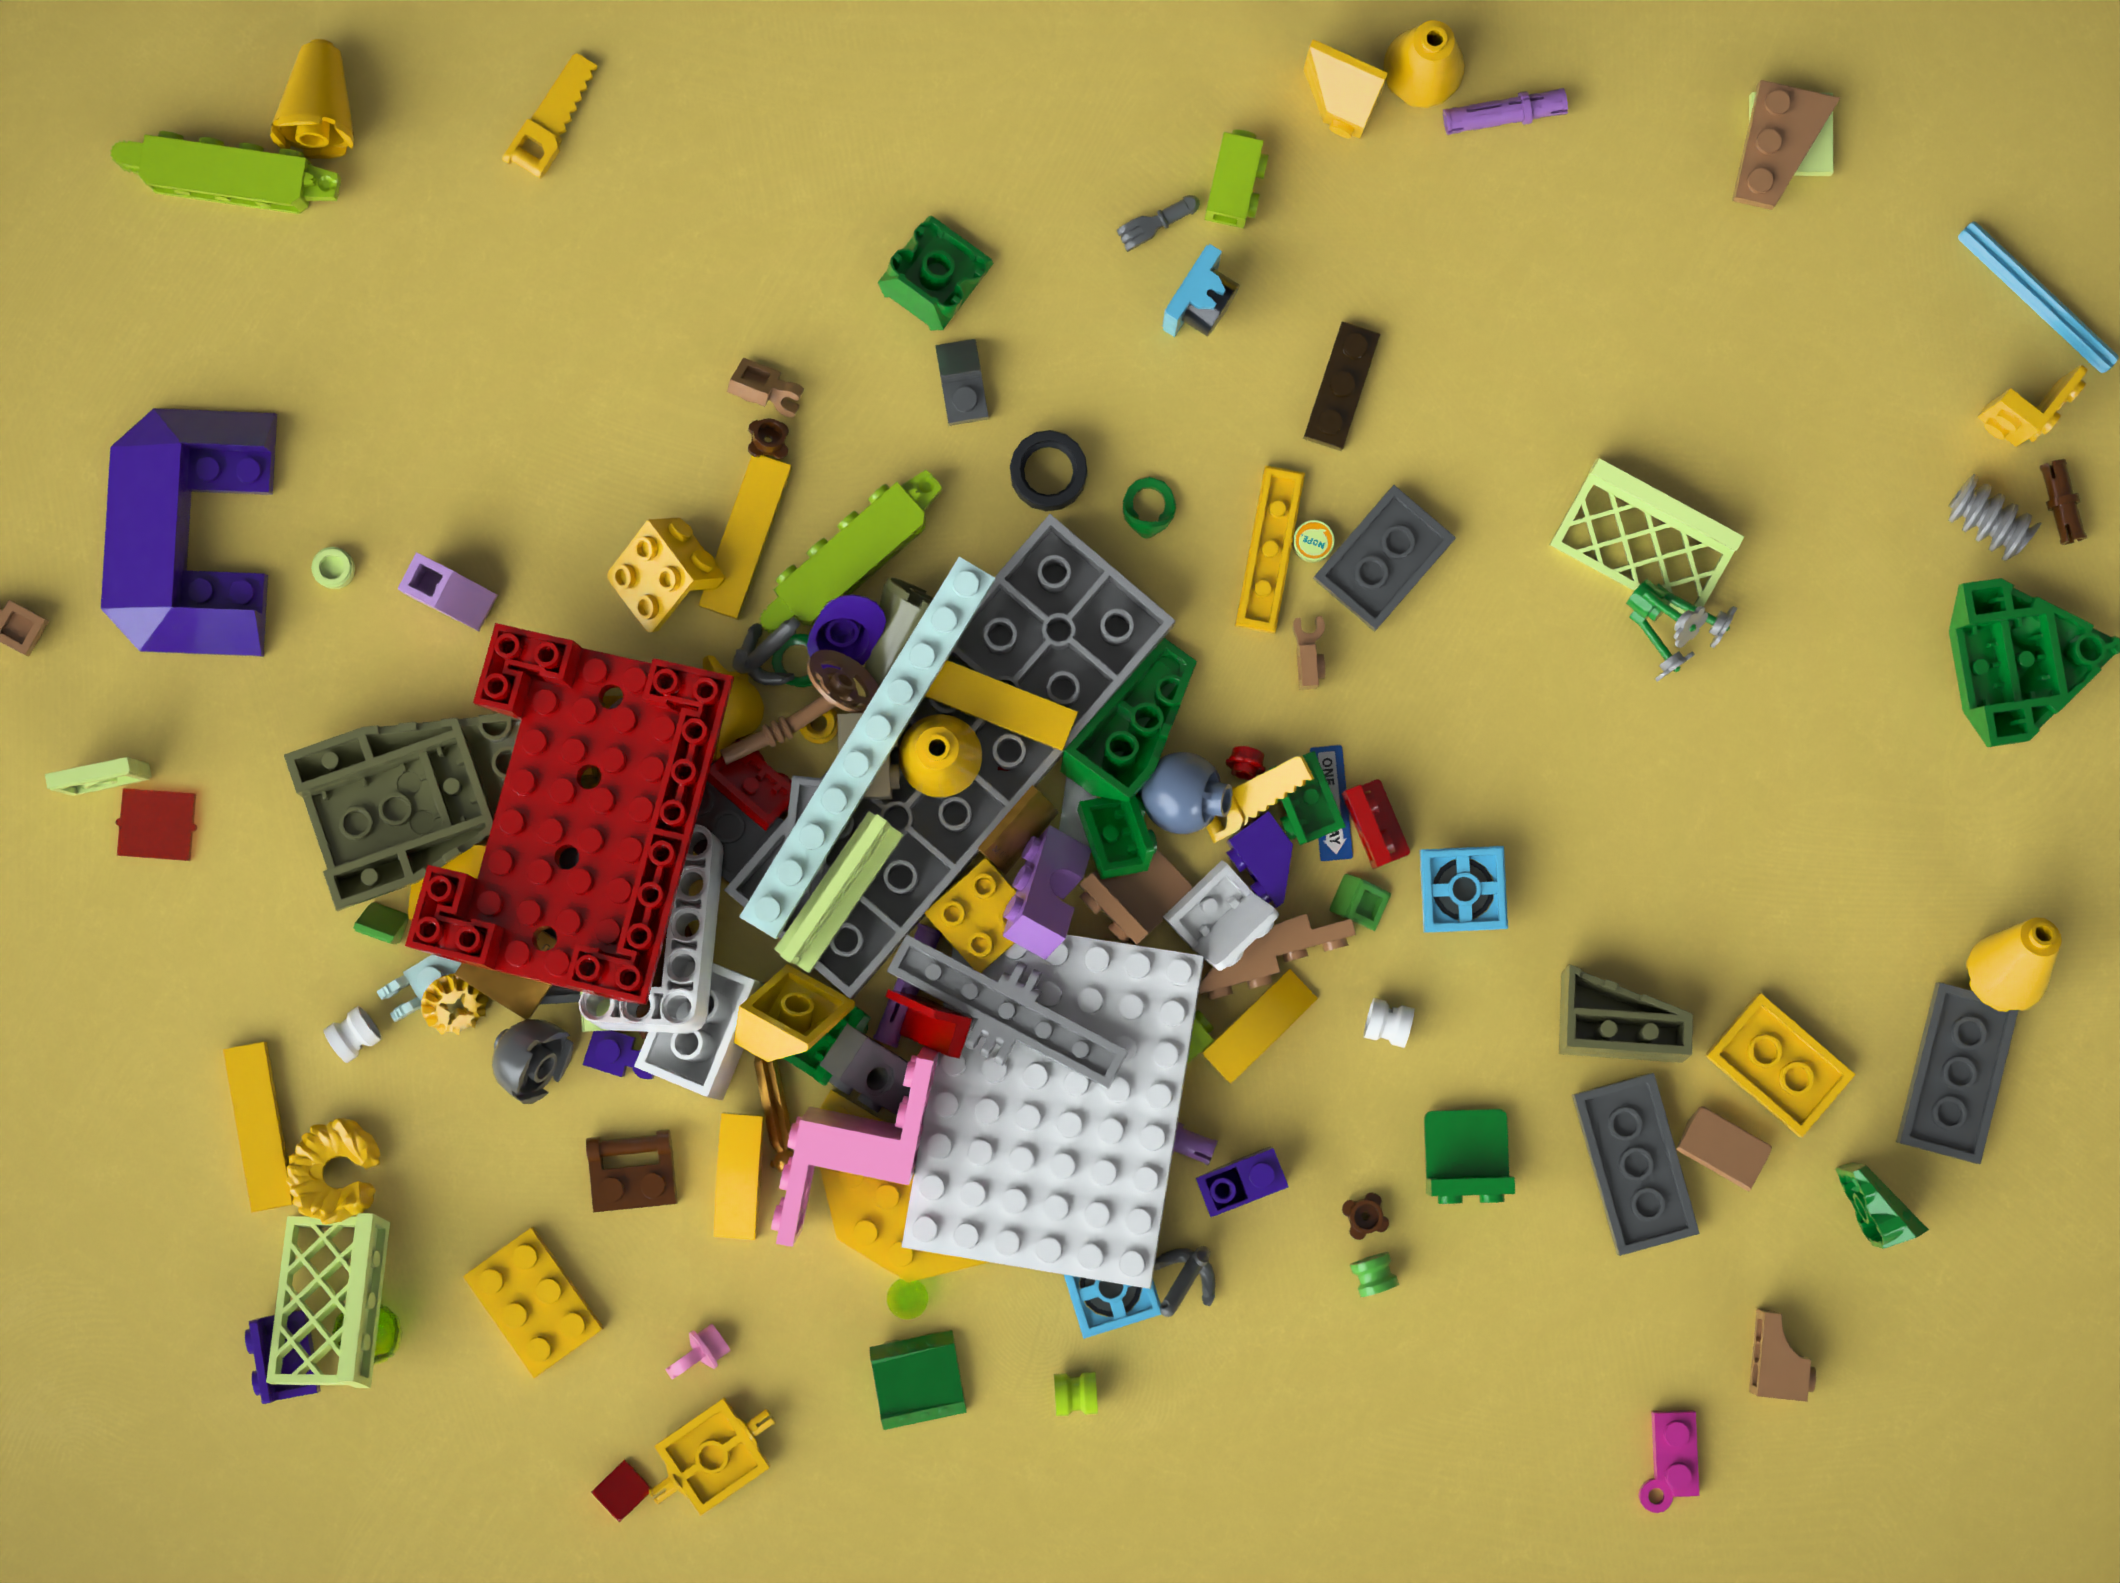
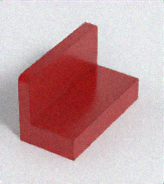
M891 989L887 990L885 997L908 1007L899 1034L941 1054L960 1059L971 1025V1018L924 997Z

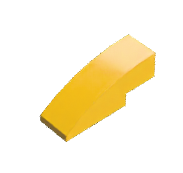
M1288 969L1201 1054L1231 1084L1318 998L1291 969Z
M721 1113L715 1191L714 1237L756 1240L763 1165L762 1150L765 1116Z

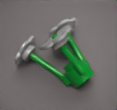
M1648 579L1638 586L1626 602V605L1634 610L1629 618L1641 627L1665 660L1659 665L1663 673L1655 678L1656 682L1672 671L1679 672L1680 665L1695 654L1692 651L1683 657L1680 651L1672 655L1647 621L1648 617L1655 622L1665 613L1676 621L1674 639L1676 640L1675 646L1678 648H1682L1689 639L1692 640L1698 634L1699 628L1707 622L1712 625L1709 633L1714 635L1710 647L1715 648L1723 634L1730 629L1729 625L1737 610V607L1733 606L1727 614L1720 611L1717 617L1706 612L1703 606L1696 607L1670 593L1662 585H1654ZM1671 603L1686 612L1681 614L1677 610L1672 608L1669 604Z

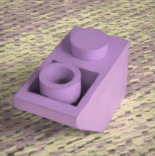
M417 552L397 588L405 595L477 631H480L498 596L457 572Z

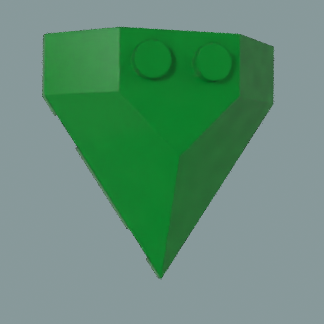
M2002 578L1962 583L1957 591L1949 627V636L1963 713L1987 747L2028 742L2054 714L2059 713L2102 670L2101 668L2115 654L2120 653V638L2117 636L2110 637L2093 628V624L2037 596L2031 597L2013 588V584Z

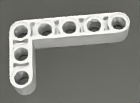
M695 824L667 929L662 987H651L648 998L651 1005L649 1012L642 1018H637L636 1010L639 1006L637 1003L613 1000L583 992L579 1000V1010L584 1018L599 1028L620 1031L692 1033L701 1029L705 1024L708 1016L724 855L721 841L706 827ZM706 839L708 841L706 850L700 855L694 856L693 848L696 843ZM697 880H703L704 885L700 893L695 896H689V888L692 883ZM699 920L698 931L690 937H685L686 926L692 921ZM689 961H695L694 972L687 978H681L680 972L684 964ZM609 999V1010L604 1015L597 1016V1005L602 1000ZM685 1002H690L691 1010L688 1016L677 1020L676 1012L679 1006Z

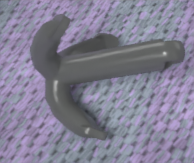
M792 617L784 621L757 648L758 639L762 635V625L759 623L753 624L748 629L742 647L736 650L733 658V668L740 674L747 673L755 682L763 685H784L795 679L794 673L767 672L761 666L796 633V629L800 626L799 620Z
M1201 1246L1195 1251L1188 1248L1174 1249L1156 1258L1154 1270H1160L1175 1263H1185L1161 1303L1160 1313L1163 1316L1170 1317L1177 1311L1198 1274H1200L1202 1282L1203 1304L1210 1306L1215 1298V1274L1208 1260L1210 1257V1249L1208 1247Z

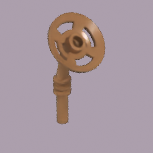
M819 650L815 652L807 662V672L812 684L822 696L788 718L781 716L778 723L773 720L770 722V727L764 724L761 731L719 750L723 760L728 765L768 745L773 748L776 746V741L779 743L785 742L784 737L790 740L793 738V733L835 706L850 713H864L879 688L875 679L861 664L843 653L833 650ZM821 665H833L838 668H841V670L832 667H827L823 669ZM853 678H855L862 686L866 694V697L858 695L856 683Z

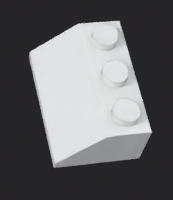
M689 961L684 964L680 972L681 978H687L694 972L695 961ZM713 963L708 1016L702 1028L692 1033L648 1032L634 1067L708 1098L723 1101L744 1049L734 1043L739 1006L765 983ZM685 1002L679 1006L676 1012L677 1020L688 1016L691 1010L690 1002Z

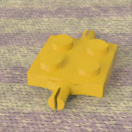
M723 1397L658 1442L654 1448L665 1462L669 1477L649 1489L651 1497L664 1488L667 1489L653 1500L659 1505L666 1498L679 1491L689 1498L701 1516L768 1470L771 1465L759 1449L756 1436L773 1424H776L772 1416L758 1425L759 1422L770 1416L769 1410L767 1408L764 1409V1411L746 1423L745 1420L736 1415L726 1398Z

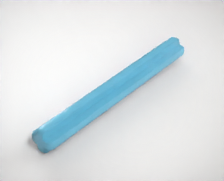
M1974 221L1964 228L1958 236L1959 240L2100 373H2105L2113 367L2119 359L2118 355L1986 230Z

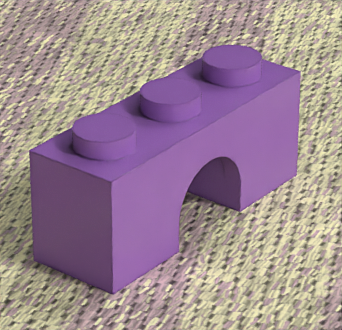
M1051 825L1038 838L1036 836L1030 838L1022 853V858L1026 859L1025 865L1019 870L1013 882V887L1017 889L1016 894L1009 901L1003 917L1007 919L1003 937L1045 960L1066 939L1074 912V907L1066 904L1059 898L1064 899L1084 878L1091 854L1090 847Z

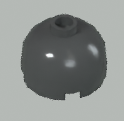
M526 1019L511 1026L509 1029L503 1030L495 1040L492 1057L493 1074L498 1084L523 1104H533L544 1098L549 1092L543 1088L549 1083L552 1076L556 1082H559L571 1061L574 1047L573 1042L567 1039V1036H570L568 1032L551 1022L539 1019Z

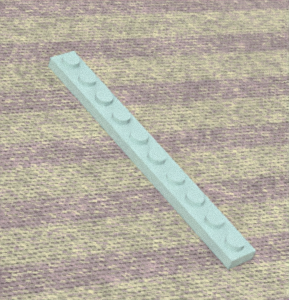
M960 556L958 557L739 917L774 939L778 938L994 584L995 577Z

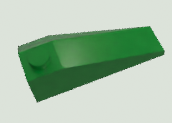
M1164 638L1065 748L1060 772L1093 796L1130 802L1156 770L1197 661Z

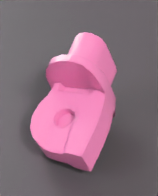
M710 1324L698 1334L695 1331L689 1333L690 1345L693 1350L665 1369L671 1379L679 1376L700 1360L703 1364L715 1369L718 1366L716 1361L730 1352L727 1343L713 1324Z

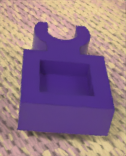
M614 1030L593 1031L582 1065L619 1077H624L627 1066L631 1067L634 1073L642 1079H654L655 1076L634 1067L641 1049L639 1051L633 1049L636 1037Z

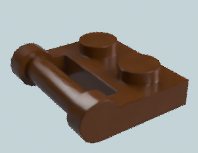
M669 1129L658 1130L656 1135L602 1141L600 1137L586 1139L593 1213L678 1203L672 1139ZM657 1151L659 1154V1164L604 1169L603 1157Z

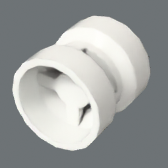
M1373 998L1363 1037L1372 1040L1388 1039L1391 1045L1404 1048L1410 1034L1414 1008L1401 1005L1398 1008L1392 1007V1009H1389L1386 1001Z
M360 1006L348 1012L347 1019L343 1022L332 1023L323 1030L329 1044L345 1063H349L358 1056L359 1050L363 1048L362 1044L373 1046L382 1040L377 1026Z

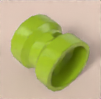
M1083 1372L1080 1377H1070L1067 1373L1054 1374L1056 1416H1069L1072 1411H1082L1085 1415L1098 1414L1096 1372Z

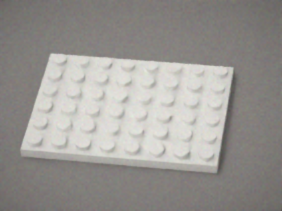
M1067 935L1066 939L1045 960L1015 943L981 974L998 982L1004 972L1012 975L1019 961L1027 965V969L1021 979L1025 983L1034 969L1042 972V976L1036 986V989L1042 991L1037 1002L1038 1004L1128 1050V1054L1109 1089L1019 1041H1016L1002 1066L995 1062L996 1055L1001 1048L1000 1045H995L988 1058L980 1054L987 1038L981 1036L974 1050L965 1046L978 1020L944 1002V1007L971 1018L972 1021L960 1059L941 1053L938 1055L933 1084L931 1085L928 1104L924 1113V1126L918 1148L902 1247L1151 1289L1204 956ZM953 947L951 958L972 968Z

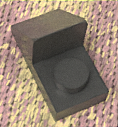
M971 339L935 345L948 425L989 420L976 340Z

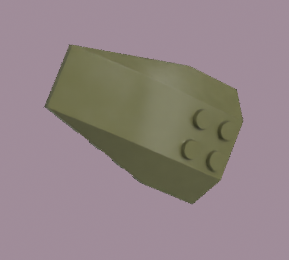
M498 713L479 715V717L448 718L433 722L398 723V725L383 727L378 725L367 726L284 754L296 793L304 799L327 870L323 871L336 911L416 884L424 879L427 865L442 867L489 836L521 720Z

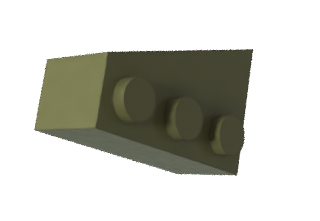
M1570 964L1561 973L1559 1054L1683 1063L1692 1055V1013L1648 995L1637 994L1618 986V983L1608 979H1600Z

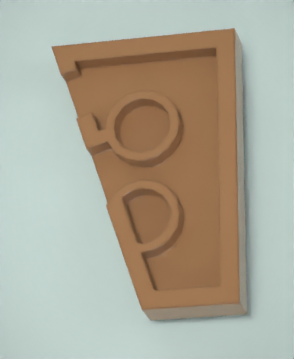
M1761 80L1757 85L1732 201L1772 210L1840 98Z

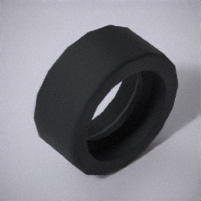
M1053 430L1035 432L1023 439L1013 452L1010 463L1012 486L1018 497L1031 508L1046 512L1061 510L1075 502L1084 490L1087 478L1085 454L1079 444L1064 433ZM1047 447L1056 448L1065 453L1070 459L1073 469L1072 478L1067 487L1057 494L1050 495L1038 493L1031 488L1025 479L1024 472L1026 461L1031 454L1040 448Z

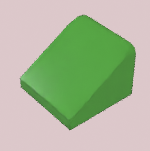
M1345 874L1329 910L1375 931L1391 893L1361 878Z
M371 903L357 919L353 928L356 932L390 944H397L401 942L409 918L406 913L378 903Z

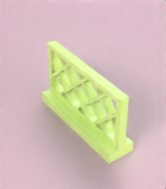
M1598 458L1591 467L1589 475L1552 539L1550 546L1634 591L1640 585L1635 567L1658 561L1664 581L1662 586L1673 594L1671 587L1694 581L1698 593V598L1694 605L1696 607H1704L1732 555L1738 550L1744 536ZM1595 485L1608 492L1612 509L1590 516L1585 498L1592 486ZM1615 497L1625 501L1628 505L1617 507ZM1582 506L1584 518L1574 520ZM1636 507L1644 512L1649 529L1626 535L1619 512ZM1614 514L1620 537L1597 543L1591 520ZM1651 516L1665 524L1654 527ZM1586 522L1592 541L1591 546L1576 550L1562 542L1570 526ZM1669 527L1680 531L1684 548L1661 554L1655 531ZM1650 533L1656 556L1634 563L1627 540ZM1687 535L1699 541L1700 544L1690 546ZM1622 541L1628 565L1615 569L1605 566L1599 548ZM1708 546L1722 554L1714 570L1700 574L1697 573L1691 551ZM1594 550L1597 561L1583 553ZM1686 553L1692 576L1669 582L1663 559ZM1630 569L1633 580L1618 572ZM1710 576L1702 589L1699 579ZM1671 603L1669 604L1672 608H1674L1681 614L1686 612Z
M868 811L774 950L781 954L780 957L789 963L799 966L808 973L812 971L904 835L893 828L887 820L878 814L874 815Z
M358 1213L357 1217H349L342 1222L327 1225L322 1224L321 1220L317 1218L287 1216L267 1383L278 1385H349L354 1388H371L390 1229L389 1221L373 1213ZM299 1227H312L320 1237L303 1253L297 1245ZM321 1227L330 1228L325 1232ZM344 1227H355L353 1243L341 1252L331 1239ZM327 1245L337 1258L319 1273L310 1259ZM305 1265L315 1279L298 1294L292 1286L293 1275ZM343 1265L349 1272L348 1284L336 1294L326 1280ZM321 1286L331 1300L314 1314L304 1301ZM300 1307L309 1318V1321L293 1335L287 1328L288 1316ZM338 1307L344 1314L343 1326L331 1335L321 1322ZM316 1327L326 1342L309 1356L299 1342ZM294 1348L304 1360V1363L292 1374H281L282 1360ZM333 1348L339 1356L337 1375H324L316 1363ZM311 1369V1371H312L314 1374H306V1373Z

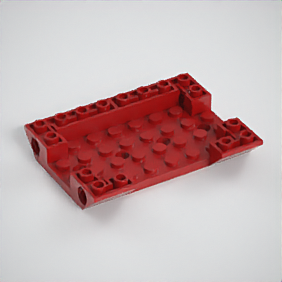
M495 623L473 703L519 719L521 723L480 871L476 879L466 873L427 865L405 946L468 965L613 1000L647 1005L734 677L655 658L652 659V663L585 649L574 640ZM620 688L623 692V699L620 705L613 709L605 708L603 704L605 693L609 689ZM592 767L599 768L601 772L599 784L594 788L585 789L581 783L583 773ZM567 848H576L579 853L578 863L571 869H562L559 863L561 853ZM544 929H554L557 934L556 944L550 950L541 951L537 945L538 935Z

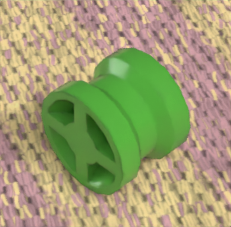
M1389 1252L1369 1256L1350 1264L1352 1273L1357 1275L1360 1281L1358 1287L1360 1297L1381 1293L1399 1285L1397 1276L1392 1274L1389 1268L1391 1262Z

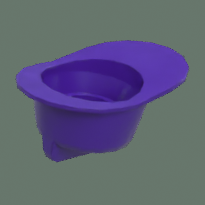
M854 594L839 596L829 601L821 610L809 633L807 641L809 658L819 650H833L851 657L863 666L884 631L886 619L883 609L877 602L868 597ZM821 665L823 669L827 667H832L841 670V668H838L833 665Z

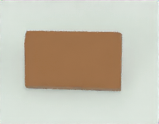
M1699 1107L1689 1118L1676 1150L1749 1192L1766 1163L1772 1146L1711 1110Z

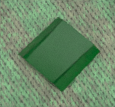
M931 215L915 229L907 245L903 249L897 250L891 257L887 271L878 281V285L884 297H890L929 326L930 331L944 330L994 263L990 257Z
M1849 1163L1835 1168L1843 1190L1856 1211L1859 1226L1872 1246L1885 1249L1917 1238L1929 1230L1867 1165Z
M952 1330L926 1334L925 1336L901 1341H886L882 1345L869 1347L880 1417L884 1430L967 1413Z

